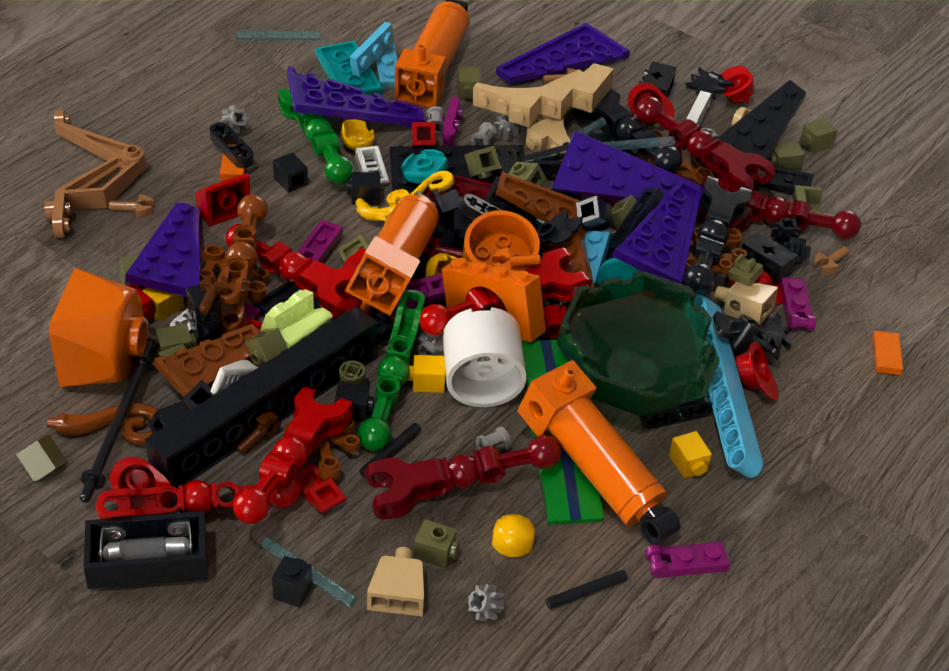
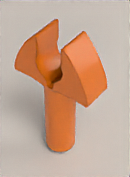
M508 247L497 251L492 256V262L500 260L505 262V264H494L493 266H503L509 270H512L515 266L539 265L541 262L539 255L512 256L509 254Z

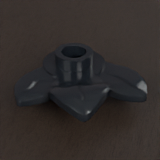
M567 210L559 213L551 221L539 227L537 233L542 244H562L573 237L572 233H575L580 228L583 222L582 217L568 218Z

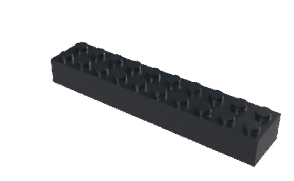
M357 306L347 312H343L339 317L321 326L314 333L302 338L298 343L283 350L279 355L261 364L254 371L246 376H242L235 383L220 390L205 402L195 406L194 409L174 419L159 431L152 433L145 439L148 462L171 483V487L178 489L179 486L186 485L237 451L236 447L258 427L259 424L256 418L262 414L272 411L279 417V421H283L292 415L296 410L294 398L304 386L316 390L314 394L316 399L340 382L339 368L343 363L353 360L366 366L377 358V322Z

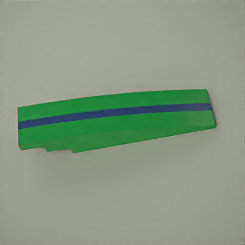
M571 339L522 341L526 369L525 394L531 381L571 360H574L576 363ZM530 428L531 437L533 439L537 437V435ZM561 446L562 454L556 466L549 469L537 468L548 525L603 522L604 517L600 493Z

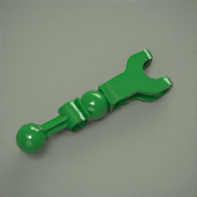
M288 88L277 90L278 105L282 115L299 123L302 131L305 132L306 139L312 144L316 157L324 155L327 161L325 165L326 178L335 185L347 183L352 178V172H354L353 164L346 157L339 156V140L336 133H334L332 125L326 121V117L294 112L290 90Z
M406 290L401 296L388 350L386 351L385 358L377 367L376 404L372 417L364 420L358 428L357 436L360 439L361 445L370 451L384 449L390 442L392 432L387 423L390 409L397 406L402 386L405 385L410 377L409 364L415 346L418 343L417 338L421 333L419 317L425 303L424 294L416 290ZM409 300L417 301V308H408L406 302Z

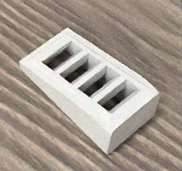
M379 147L356 148L355 160L359 171H378L381 177L380 186L389 185L388 175Z
M240 360L221 367L210 392L217 394L220 390L227 388L238 381L239 378L246 376L258 367L248 360Z

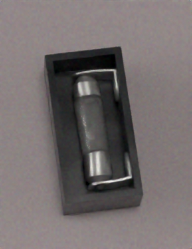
M204 511L85 520L83 569L87 588L98 589L207 580V530Z

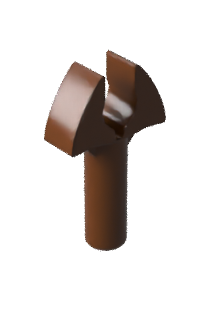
M215 273L206 276L200 281V291H206L199 307L201 313H209L218 294L228 296V282L225 275L222 276L220 283L215 285Z
M270 411L256 418L259 424L258 427L236 447L237 451L244 455L263 436L266 435L272 439L281 425V421L278 420L279 417Z

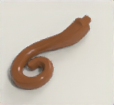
M131 403L126 418H131L126 420L122 426V435L125 440L134 445L146 446L145 439L153 432L137 433L134 430L143 428L146 424L145 419L151 420L159 409L149 404ZM119 405L88 415L60 413L58 418H48L47 428L56 429L58 435H86L110 424Z

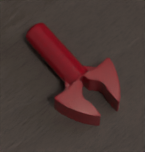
M430 238L421 257L429 261L436 254L446 253L456 258H462L463 250L443 247L440 245V238Z

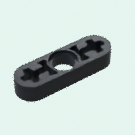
M218 122L210 126L211 141L236 167L248 168L254 164L253 150L228 124ZM228 144H236V146H226V145H228Z
M697 393L647 404L639 410L638 417L644 428L653 429L706 417L713 411V403L706 393Z

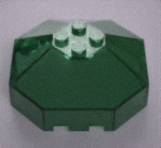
M645 271L633 273L631 279L622 281L621 277L601 281L600 287L592 289L588 285L578 287L561 322L557 344L567 361L574 360L595 385L596 390L591 397L592 399L637 416H643L705 398L720 361L715 347L706 339L712 318L704 306L698 307L694 301L696 295L690 287Z

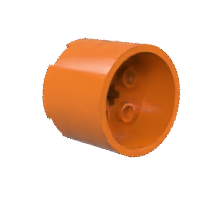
M491 211L480 215L469 225L465 234L462 258L476 263L484 262L490 266L505 264L501 260L492 262V256L497 251L508 247L509 254L512 256L538 255L540 241L534 226L524 217L510 211ZM536 265L515 266L512 270L524 271Z

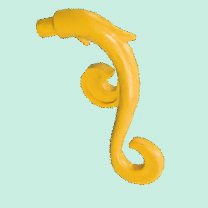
M438 171L425 179L410 194L404 189L395 190L387 196L386 200L390 207L386 208L371 207L362 198H359L355 202L357 212L366 220L386 222L401 198L407 195H414L416 191L423 194L428 186L431 191L436 188L438 192L447 191L453 186L454 177L448 171ZM443 180L438 184H431L432 182Z

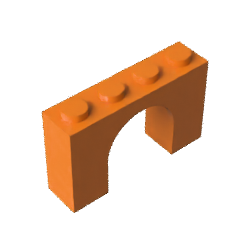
M464 258L453 259L451 263L441 269L447 308L466 302V295L473 288L485 287L500 297L507 313L516 319L523 341L533 342L546 331L540 276L529 274L527 271L509 270L503 266H490L484 262L466 261Z

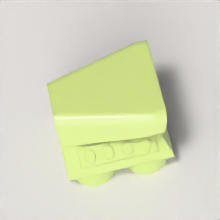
M306 289L299 290L286 302L275 305L265 315L260 332L265 329L279 328L287 348H290L302 338L309 336L320 329L321 326L331 322L333 316L324 308L314 309L313 292Z

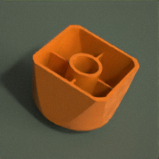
M74 268L49 326V337L59 387L123 382L130 376L134 368L132 360L134 356L141 357L143 355L148 339L147 318L143 317L142 301L136 289L82 269Z

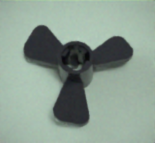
M719 311L715 312L712 318L716 330L722 337L729 338L730 345L734 350L745 353L748 351L751 343L755 341L774 359H780L781 353L757 337L762 330V326L757 321L744 314H741L736 319L728 315L726 316Z

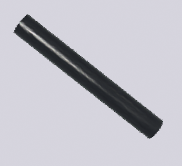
M413 423L359 469L360 474L366 478L365 469L368 464L390 458L421 431L420 425Z
M622 569L546 598V605L548 609H553L624 582L628 579L627 574Z

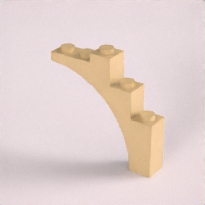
M593 63L586 71L574 78L548 86L532 88H507L477 82L473 86V106L509 116V122L530 127L540 114L561 120L571 107L592 113L612 88L614 69Z
M579 69L568 75L558 78L552 82H549L543 86L560 83L568 79L574 78L577 75L581 74L582 71ZM573 107L568 110L561 120L540 114L532 123L533 125L527 127L526 145L534 152L562 146L564 142L570 143L571 140L567 136L564 121L573 110Z

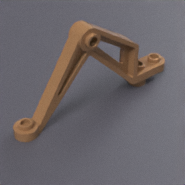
M55 110L54 124L57 135L106 160L101 165L55 190L54 201H45L46 220H52L54 237L65 238L66 233L70 232V220L68 217L72 216V210L108 208L109 201H115L135 178L146 170L147 164L142 147L128 145L72 126L70 114H66L65 110ZM121 171L109 182H107L103 187L95 188L97 185L102 183L104 180H106L116 172Z

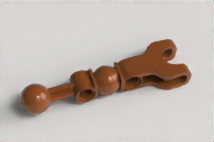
M255 194L246 195L238 203L237 213L242 220V225L234 229L232 245L226 252V264L223 275L227 278L229 294L228 296L218 294L221 301L224 333L244 327L250 286L249 277H251V269L254 268L258 259L256 225L261 223L268 213L266 201ZM222 277L218 278L217 283H220ZM233 315L238 318L234 323H227L228 316Z

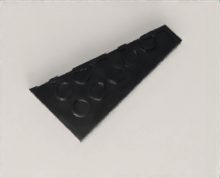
M789 80L721 134L718 139L743 153L759 154L768 160L779 143L780 137L788 128L792 117L795 116L804 101L806 91ZM695 158V161L702 167L708 168L705 163L701 162V159ZM712 171L715 177L722 178L720 175Z

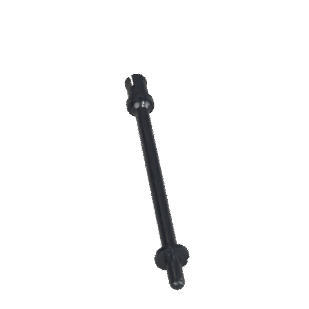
M153 338L147 339V345L141 357L134 356L132 363L135 369L91 470H85L81 474V481L84 487L80 494V500L83 503H88L91 500L95 489H101L105 485L106 478L102 472L142 377L145 371H149L153 367V358L159 348V343L155 344L156 340Z

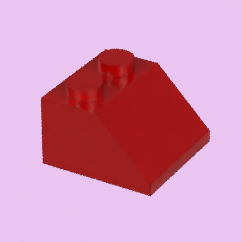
M246 173L195 192L196 207L199 208V215L208 227L239 217L237 213L238 203L246 195H251L250 176Z

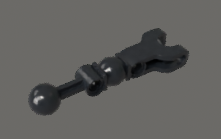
M610 89L592 113L573 108V113L578 120L584 124L600 126L606 132L613 134L614 137H618L622 143L627 144V147L633 153L647 151L654 157L655 166L673 174L680 169L683 160L679 150L672 146L660 147L657 144L658 140L655 131L652 128H648L647 125H643L639 119L634 118L620 104V94L615 90Z
M708 176L699 203L707 214L704 223L698 230L699 240L694 252V256H697L698 260L696 264L691 265L684 273V285L694 294L707 293L714 286L715 273L711 269L712 262H718L722 248L729 237L728 227L730 222L744 216L752 190L741 187L738 192H727L719 186V179Z

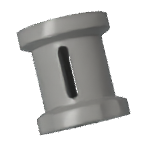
M433 106L426 111V119L428 120L427 122H435V135H441L445 111L441 107Z
M489 122L482 123L478 133L473 134L471 137L472 145H490V141L496 139L498 130Z
M498 427L495 432L487 436H477L476 446L478 450L486 446H494L499 451L502 449L509 450L511 448V439L505 428Z

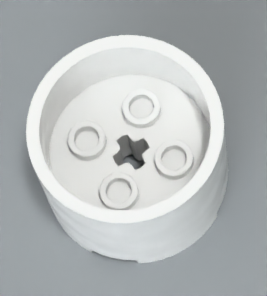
M491 307L490 311L472 312L471 309H468L450 319L444 328L443 336L446 383L450 394L459 402L474 407H493L515 398L523 390L526 383L521 332L516 319L506 311Z

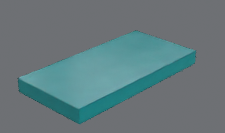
M355 41L315 48V55L329 79L363 89L362 93L374 96V93L383 95V87L370 66L360 76L352 74L349 57L359 48Z

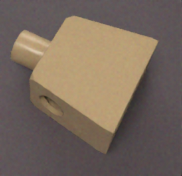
M736 282L731 288L718 286L714 299L725 302L724 313L738 319L741 314H744L761 325L775 309L778 287L755 282L749 287Z
M399 547L396 549L395 557L384 555L380 558L368 587L367 610L423 617V562L419 559H412L413 552L411 549Z

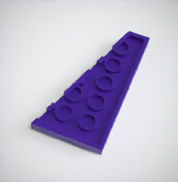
M584 23L496 67V75L509 84L540 78L544 75L567 72V68L581 69L589 67L593 63L603 64L629 58L630 50L588 23Z
M288 66L286 74L294 112L316 114L324 117H341L347 120L357 119L366 122H382L389 125H406L408 127H411L412 122H426L422 107L399 100L390 102L383 99L382 95L374 93V96L362 93L363 89L332 79H328L325 82L316 78V74L307 72V75L296 73V68Z
M575 131L551 190L555 192H571V195L588 194L613 200H623L633 195L637 200L645 188H659L664 193L660 200L661 202L681 179L700 189L702 186Z
M681 179L657 207L615 249L611 256L664 283L678 288L683 280L702 189Z
M175 203L127 271L126 282L187 297V287L200 284L199 208L187 203Z

